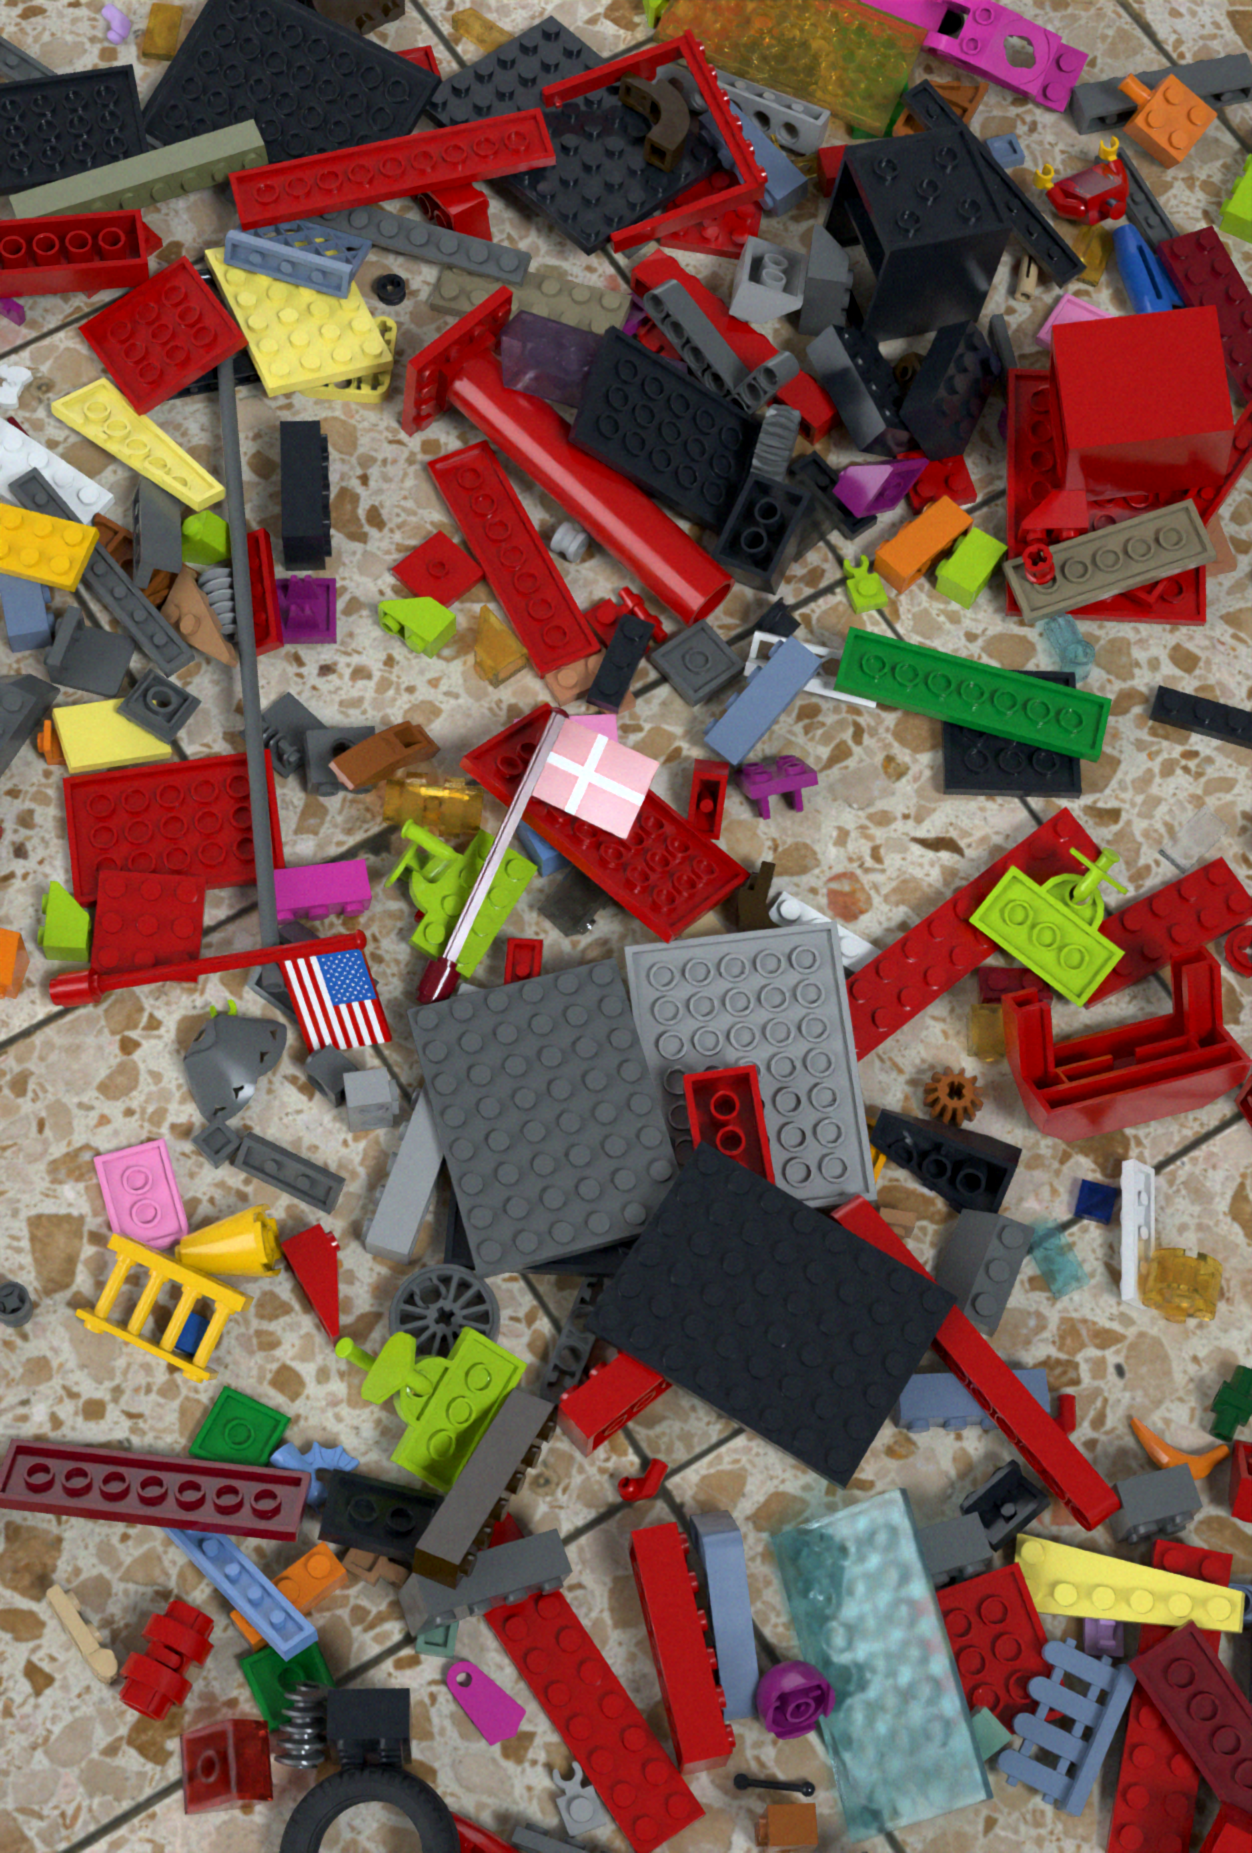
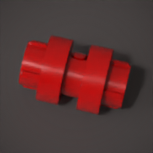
M179 1600L170 1601L163 1615L153 1613L141 1633V1637L149 1643L143 1655L131 1652L119 1673L126 1680L119 1692V1701L157 1722L165 1719L171 1706L182 1708L193 1687V1684L184 1677L190 1666L203 1669L214 1649V1645L208 1640L214 1629V1620L200 1610Z

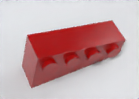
M472 183L410 196L413 200L418 199L423 214L429 222L435 219L438 227L492 242L487 210L490 207L489 200L485 193L481 190L478 191Z

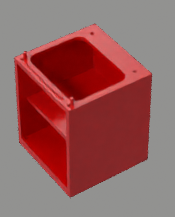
M1216 305L1052 325L1048 385L1039 386V391L1049 390L1050 403H1048L1050 421L1058 480L1061 479L1062 487L1053 489V491L1086 490V501L1224 484L1235 426ZM1056 389H1058V395H1059V402H1060V409H1061V417H1062V424H1063V431H1064V439H1065L1066 458H1065V450H1064V443H1063L1062 428H1061V421H1060V414H1059V406H1058L1057 390H1056Z

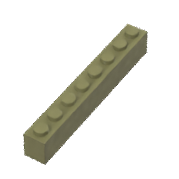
M254 119L23 191L9 196L16 219L141 209L229 181L228 173L269 165L265 144Z

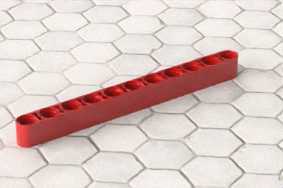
M855 1195L828 1215L829 1219L939 1285L862 1195ZM954 1304L930 1347L1074 1519L1086 1531H1093L1121 1509L1118 1497Z

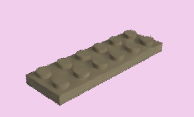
M450 266L446 267L430 301L432 311L462 318L502 285H505L513 292L512 312L509 319L510 330L597 351L605 329L614 325L622 331L633 306V297L631 295L527 271L523 286L519 287Z
M1190 498L1050 546L1049 549L1053 555L1055 576L1047 584H1034L1026 578L1025 564L1023 563L1022 556L1004 562L1003 571L1025 623L1030 625L1216 561L1217 554L1194 502Z

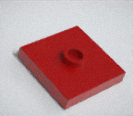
M441 530L391 569V575L416 598L431 597L447 609L485 579L482 568Z

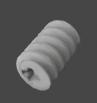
M215 568L205 571L198 578V588L206 593L209 605L214 609L223 627L220 632L224 640L228 643L238 642L233 570L229 568Z

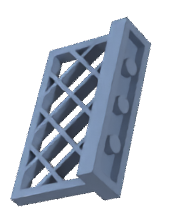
M300 219L248 231H242L241 224L239 223L235 230L230 229L226 235L223 263L347 299L351 291V283L372 248V241ZM292 229L298 232L286 234L284 230ZM275 232L277 236L266 238L264 234ZM323 238L328 241L317 243L315 239ZM305 241L308 245L296 247L294 243ZM353 247L360 250L347 252L345 248ZM336 250L338 254L327 256L325 252Z

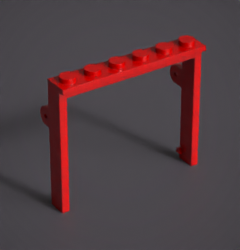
M690 28L684 30V35L541 88L545 108L555 106L556 109L562 108L563 102L620 82L621 77L628 70L651 83L656 78L657 67L684 58L745 183L611 233L610 242L614 254L701 221L705 227L715 226L725 218V212L764 198L765 184L768 183L766 171L762 165H757L754 159V147L750 139L745 140L741 133L743 132L740 118L737 114H732L729 108V96L724 88L720 89L717 84L718 76L712 63L707 64L703 43L700 38L695 39Z

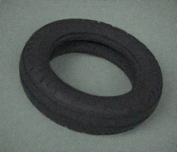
M364 1764L331 1774L316 1784L301 1799L287 1822L279 1853H319V1848L327 1829L340 1814L355 1805L373 1801L393 1804L410 1818L418 1831L423 1853H461L458 1830L450 1810L429 1784L418 1776L394 1766Z

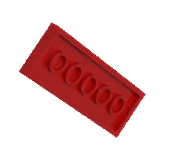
M1222 856L1101 922L1097 931L1121 948L1125 954L1084 1003L1083 1006L1086 1010L1169 966L1171 952L1202 944L1205 946L1252 920V898Z

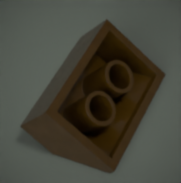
M306 0V7L362 36L370 34L375 29L389 22H394L405 15V0Z

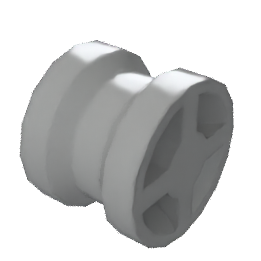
M565 521L556 531L551 541L550 549L556 553L562 552L566 554L567 559L575 563L585 552L591 535L585 531H577L572 523Z

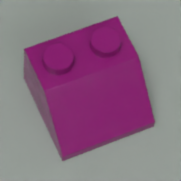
M926 458L885 459L875 462L869 461L855 466L850 465L839 474V482L832 491L857 518L893 511L929 464V461Z

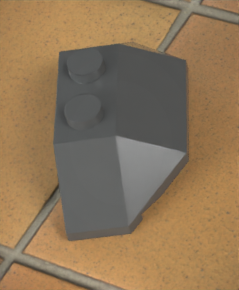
M32 674L0 677V778L61 692L60 688Z

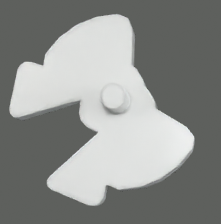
M4 364L0 366V378L5 380L2 383L3 387H0V407L10 410L19 407L18 397L21 395L24 385L32 381L33 376L31 371L24 367L11 366L8 368V365Z

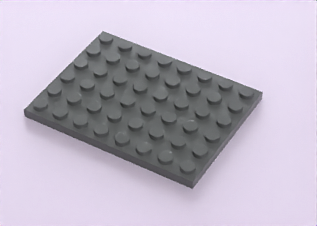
M615 957L406 1010L478 1280L640 1237L676 1181L680 1171Z

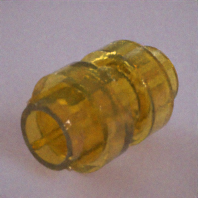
M407 771L406 778L390 777L387 779L383 821L386 824L401 825V833L405 823L409 819H413L414 823L420 827H423V825L439 827L440 838L460 840L461 832L476 834L480 829L484 789L478 786L466 785V777L445 775L444 785L428 784V773Z

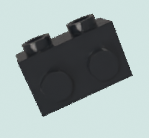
M1012 1459L1004 1467L996 1469L990 1479L980 1488L970 1492L960 1504L959 1509L962 1516L978 1512L990 1548L997 1553L1017 1533L1022 1531L1048 1508L1051 1503L1049 1496L1023 1476L1020 1464Z

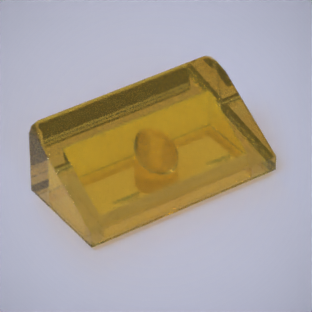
M472 7L452 14V29L488 54L515 38V36Z
M1100 223L1093 226H1083L1079 230L1072 247L1075 254L1087 266L1085 272L1076 278L1075 281L1094 288L1098 286L1114 248L1112 234Z

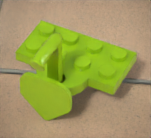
M409 819L401 831V837L403 839L407 837L412 841L391 869L383 886L388 889L398 877L409 884V893L414 904L425 915L407 943L436 961L437 957L442 956L495 837L480 828L462 855L428 832V826L420 827L414 823L413 819ZM420 845L430 853L423 856L416 849ZM507 847L455 962L458 964L455 970L461 973L460 978L465 982L473 974L538 869V866L510 847Z
M1072 847L1069 852L1086 865L1089 871L1085 876L1064 873L1050 878L1042 886L1012 865L969 919L972 924L1079 1008L1084 1005L1125 954L1121 948L1097 931L1104 917V901L1097 887L1099 883L1105 880L1124 895L1129 891L1107 873L1114 863L1120 861L1119 855L1108 847L1102 849L1103 853L1095 863ZM1077 885L1073 891L1074 897L1071 900L1069 896L1070 890L1072 887ZM1090 896L1086 904L1077 905L1079 901H1085Z
M467 1326L463 1328L446 1359L437 1355H424L415 1359L416 1338L404 1332H397L391 1336L378 1358L355 1345L351 1338H342L335 1347L336 1356L347 1359L369 1373L362 1385L361 1397L370 1403L379 1405L393 1394V1403L398 1416L408 1425L389 1460L448 1495L513 1388L516 1387L528 1364Z

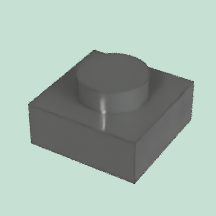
M217 1117L191 1140L192 1145L216 1170L236 1154L242 1144V1140L220 1117Z

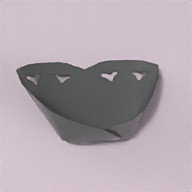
M217 1014L202 1025L183 1057L187 1082L200 1114L209 1123H212L217 1117L226 1122L248 1104L254 1095L257 1079L271 1071L282 1056L287 1040L286 1024L272 1019ZM276 1028H278V1031L275 1033L276 1041H274L273 1036L269 1031H273ZM205 1032L204 1037L200 1041H198ZM269 1051L270 1054L265 1056L264 1061L260 1063V1052ZM243 1085L244 1088L238 1092V1098L236 1099L233 1088ZM215 1105L226 1107L225 1110L218 1111L217 1115H213Z

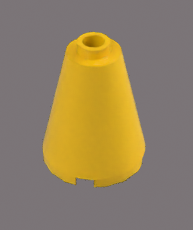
M266 1203L258 1204L183 1236L180 1240V1245L175 1247L176 1259L208 1275L260 1278L278 1277L281 1273V1268L275 1269V1260L282 1259L281 1241L275 1217L267 1218L265 1213L266 1210L271 1209L270 1206Z

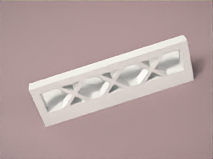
M756 630L743 675L749 676L758 665L763 668L769 661L756 657L760 640L776 644L778 640L781 639L785 642L788 638ZM799 641L811 652L823 655L824 657L820 658L823 660L822 663L830 658L841 661L843 651ZM823 667L820 668V673H816L803 689L873 708L877 704V702L833 690L836 677L827 675Z

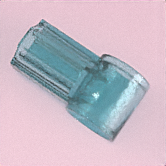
M1064 612L1053 616L1044 623L1043 629L1061 662L1060 671L1075 672L1076 683L1083 682L1090 675L1096 654L1095 649L1091 643L1083 639L1071 614H1065Z

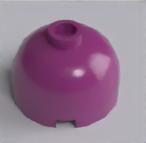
M801 1660L784 1661L771 1667L759 1681L755 1695L756 1709L762 1724L769 1733L773 1732L778 1739L782 1740L795 1739L812 1732L817 1728L814 1721L822 1714L827 1718L831 1714L836 1702L835 1691L826 1677L816 1666Z

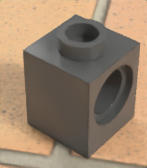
M331 1043L323 1050H315L307 1058L306 1066L304 1067L306 1081L335 1108L345 1100L343 1073L360 1071Z

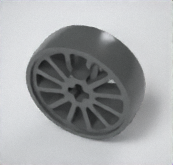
M454 1264L431 1265L413 1273L396 1291L389 1309V1332L391 1337L397 1332L408 1334L428 1329L416 1340L415 1359L423 1356L417 1351L432 1337L435 1339L431 1355H438L441 1342H448L451 1351L454 1346L453 1340L459 1337L462 1332L461 1329L465 1326L473 1328L477 1332L484 1334L485 1337L494 1343H497L501 1323L500 1308L493 1290L484 1279L478 1280L477 1274L472 1270ZM442 1283H452L449 1294ZM457 1286L469 1289L456 1303H453ZM430 1291L436 1292L441 1296L437 1303L427 1304V1306L420 1300L423 1294ZM474 1297L479 1298L483 1302V1305L461 1310ZM413 1298L416 1307L407 1305V1302ZM403 1314L424 1319L405 1325L400 1324ZM486 1314L487 1318H489V1324L484 1325L464 1319ZM443 1316L446 1320L451 1319V1326L446 1327L443 1323L438 1324V1318Z

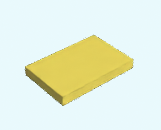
M125 698L53 708L52 718L70 774L170 758L172 750L170 745L156 739L152 734L116 712Z

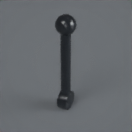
M743 1773L737 1774L733 1781L734 1787L740 1791L747 1789V1787L801 1792L803 1796L811 1797L816 1790L815 1785L809 1781H805L802 1784L755 1780L749 1779Z

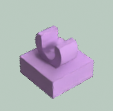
M1083 1618V1653L1092 1658H1101L1102 1655H1105L1111 1659L1121 1660L1124 1657L1123 1622Z

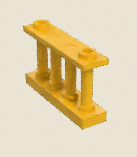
M113 1233L107 1247L117 1252L115 1256L118 1259L95 1309L93 1310L89 1307L78 1308L75 1316L85 1320L83 1326L95 1333L103 1335L107 1331L184 1369L182 1375L189 1380L202 1384L203 1380L216 1379L219 1372L206 1365L230 1314L235 1315L236 1311H248L255 1297L127 1234ZM138 1262L150 1268L148 1274L151 1276L128 1325L125 1326L109 1318L108 1315L131 1266H136ZM171 1278L183 1284L181 1288L183 1294L159 1343L141 1334V1331L164 1282L168 1283ZM204 1294L216 1300L214 1307L217 1309L192 1359L174 1350V1347L197 1298L201 1299Z

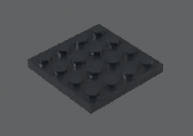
M1009 670L1076 689L1075 672ZM941 720L943 795L1080 798L1082 793L1080 758Z

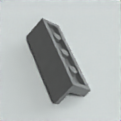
M140 476L132 500L133 586L145 589L148 587L154 568L174 573L181 572L180 499L147 477Z

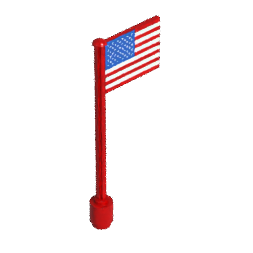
M357 929L355 933L104 976L93 967L59 973L49 983V992L54 1005L70 1008L99 1003L106 991L278 962L309 1055L317 1049L323 1050L329 1043L337 1050L391 1042L392 1040L387 1019L364 952L367 938L360 929Z

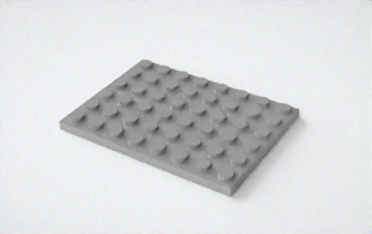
M837 921L674 940L669 944L657 942L624 946L632 1015L669 1137H675V1158L680 1173L693 1154L682 1086L683 1075L755 1064L776 1186L815 1210L840 1207L857 1194L862 1195L869 1203L877 1202Z

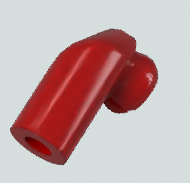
M1062 1394L1057 1396V1416L1053 1420L1067 1437L1075 1432L1077 1427L1076 1396Z
M652 1458L644 1476L630 1479L626 1476L620 1479L617 1485L620 1497L631 1503L654 1497L669 1466L659 1459Z

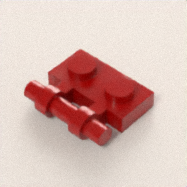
M628 586L623 587L618 592V596L624 602L619 607L616 606L611 598H608L583 614L594 636L606 650L610 645L623 613L630 616L634 614L641 620L655 624L652 637L657 643H662L668 637L667 632L662 628L663 622L657 615H652L644 606L645 601L638 593L634 594ZM648 644V647H647V649H646V651H645V654H647V653L649 652V648H650V645H649V644Z

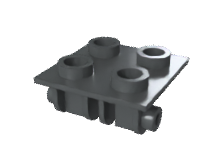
M290 692L286 693L264 713H261L264 750H271L273 768L286 779L304 764L301 741L305 731L329 728ZM244 728L238 735L246 742Z

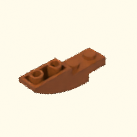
M408 720L389 727L358 743L332 760L328 766L334 771L338 781L350 791L387 780L397 769L432 759L441 748L420 724L413 726Z

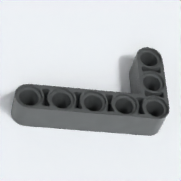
M675 279L664 281L643 297V304L647 313L703 385L750 416L764 407L799 373V363L796 357L788 351L777 353L750 373L689 293Z

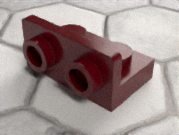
M978 967L977 970L978 1011H988L991 1015H1003L1001 995L1036 987L1038 990V1001H1046L1051 1007L1053 993H1050L1049 983L1030 968Z

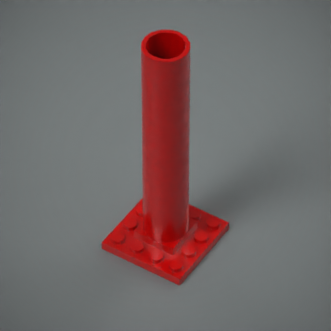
M502 285L407 362L401 429L409 437L419 430L421 432L425 431L438 414L442 411L448 412L455 406L688 628L703 618L706 620L727 598L735 584V579L631 480L569 442L567 439L572 425L504 362L513 292L505 285Z

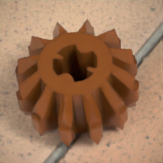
M950 1066L944 1069L943 1075L937 1071L934 1072L931 1076L932 1082L926 1083L923 1090L927 1094L924 1097L923 1105L924 1107L932 1108L929 1113L930 1119L941 1116L942 1124L947 1125L949 1120H953L957 1128L962 1126L964 1119L970 1123L973 1122L976 1117L975 1112L981 1111L984 1104L979 1099L984 1094L983 1087L975 1086L978 1080L977 1076L973 1075L966 1078L964 1076L966 1073L964 1067L960 1068L957 1074H954ZM950 1094V1097L955 1094L959 1097V1100H957V1097L951 1100L947 1095Z

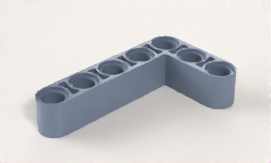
M728 1510L690 1515L693 1546L703 1564L711 1640L717 1661V1669H715L717 1685L721 1684L723 1687L727 1708L723 1709V1720L730 1721L756 1717L758 1713L755 1695L759 1684V1674L741 1531Z

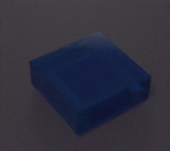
M1082 1179L1073 1216L1109 1225L1118 1188Z

